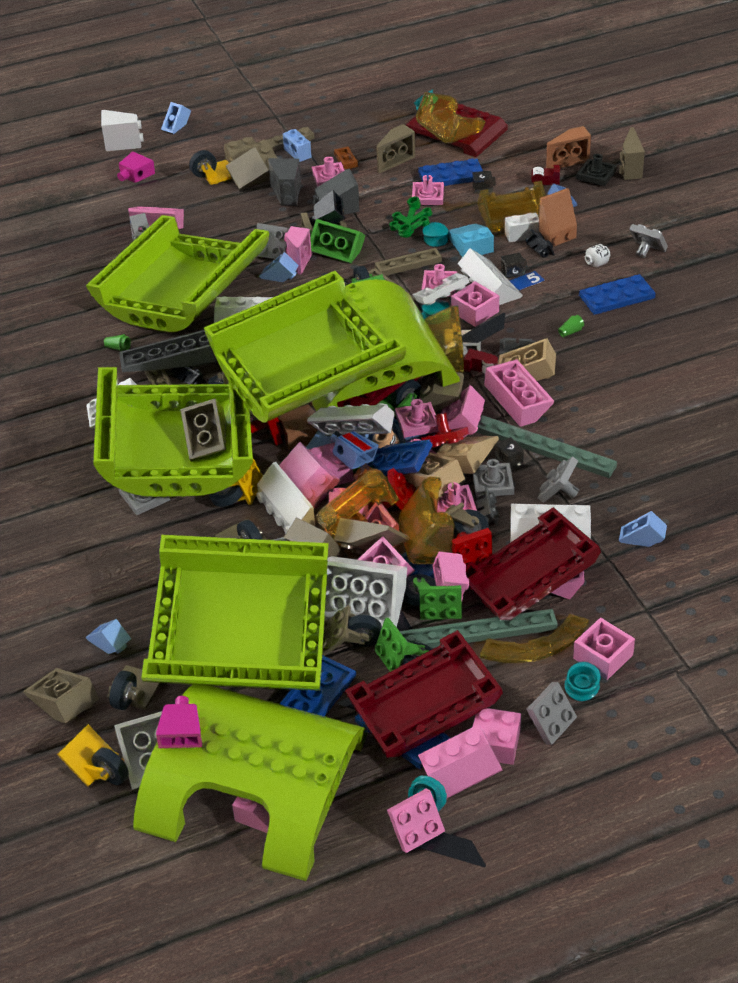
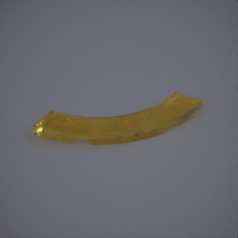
M569 614L566 620L551 635L529 640L528 643L523 644L488 638L480 652V658L504 663H524L548 658L571 646L585 632L589 625V619Z

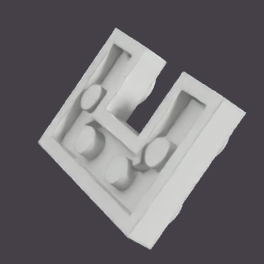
M455 273L443 279L442 285L433 289L427 287L412 295L416 298L417 302L431 305L436 302L435 299L447 297L451 294L450 292L461 290L470 282L467 276Z

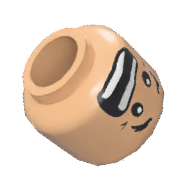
M392 430L388 434H374L372 441L379 445L378 448L399 444V439Z

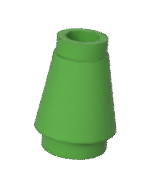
M579 315L571 316L558 329L560 336L564 338L581 331L582 327H584V321Z
M124 334L106 337L104 339V346L125 351L130 349L131 340L130 337Z

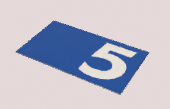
M536 271L510 280L518 291L545 281Z

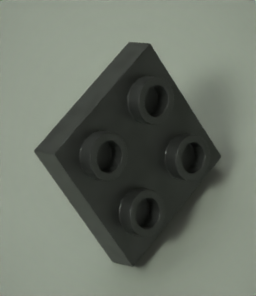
M597 153L593 155V159H587L576 174V179L599 186H606L617 171V165L602 162L603 156Z

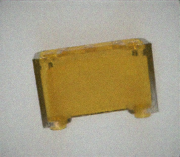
M424 92L416 114L417 122L445 143H454L481 132L486 122L480 117L467 118L456 114L458 103L452 96Z
M542 181L534 182V187L531 189L525 187L524 192L495 196V192L490 195L488 189L480 190L477 204L486 226L490 231L497 232L505 229V217L528 213H537L539 217L540 198L546 196Z
M458 305L447 307L424 318L455 371L464 373L463 342Z
M371 469L320 509L317 514V522L321 530L329 533L334 539L340 518H351L372 500L378 506L384 501L393 505L399 498L387 477L380 470Z
M440 477L424 479L399 513L400 530L410 537L409 541L404 542L407 557L414 564H433L439 551L451 553L454 530L453 519L445 512L437 513L439 491L442 486Z

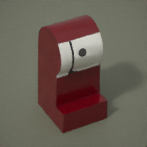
M553 165V168H533L531 170L532 183L535 185H560V165Z
M470 348L463 359V371L469 373L471 370L485 374L487 367L498 365L497 356Z

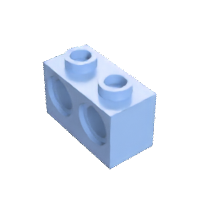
M294 129L283 133L284 150L294 159H299V162L312 158L310 141L300 132Z

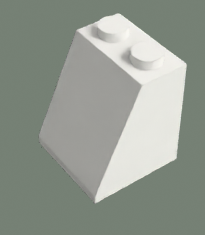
M101 110V126L106 151L141 148V142H144L143 133H140L139 130L142 129L141 120H138L137 114Z

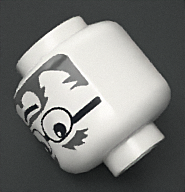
M602 244L594 245L586 250L585 261L593 267L597 268L609 261L610 251Z

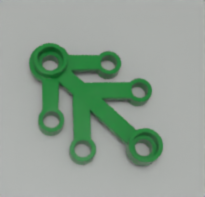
M417 196L407 200L410 208L407 217L402 215L401 212L392 214L393 221L389 223L391 231L398 230L400 237L408 238L417 227H424L430 224L428 218L432 215L430 207L424 208L415 215L416 210L421 205L420 199Z

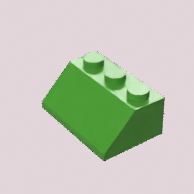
M316 219L310 237L311 251L352 263L360 253L366 235L360 231Z

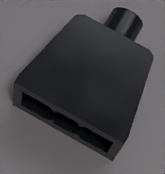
M334 190L314 205V215L309 218L312 226H314L316 219L333 224L345 219L343 199Z

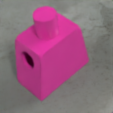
M131 152L119 162L120 172L117 174V177L120 181L128 179L137 183L155 174L154 162L136 152Z
M178 696L175 699V704H167L163 707L156 731L158 748L202 747L197 705L189 704L188 697Z

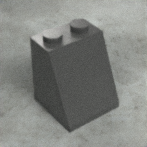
M269 158L270 184L281 206H297L301 189L299 159Z
M346 169L315 188V195H313L314 205L334 190L343 199L344 215L360 212L358 184L350 169Z

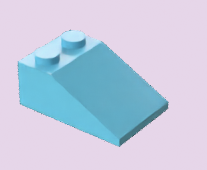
M471 224L448 231V238L462 257L470 248L481 255L494 252V235L488 227Z

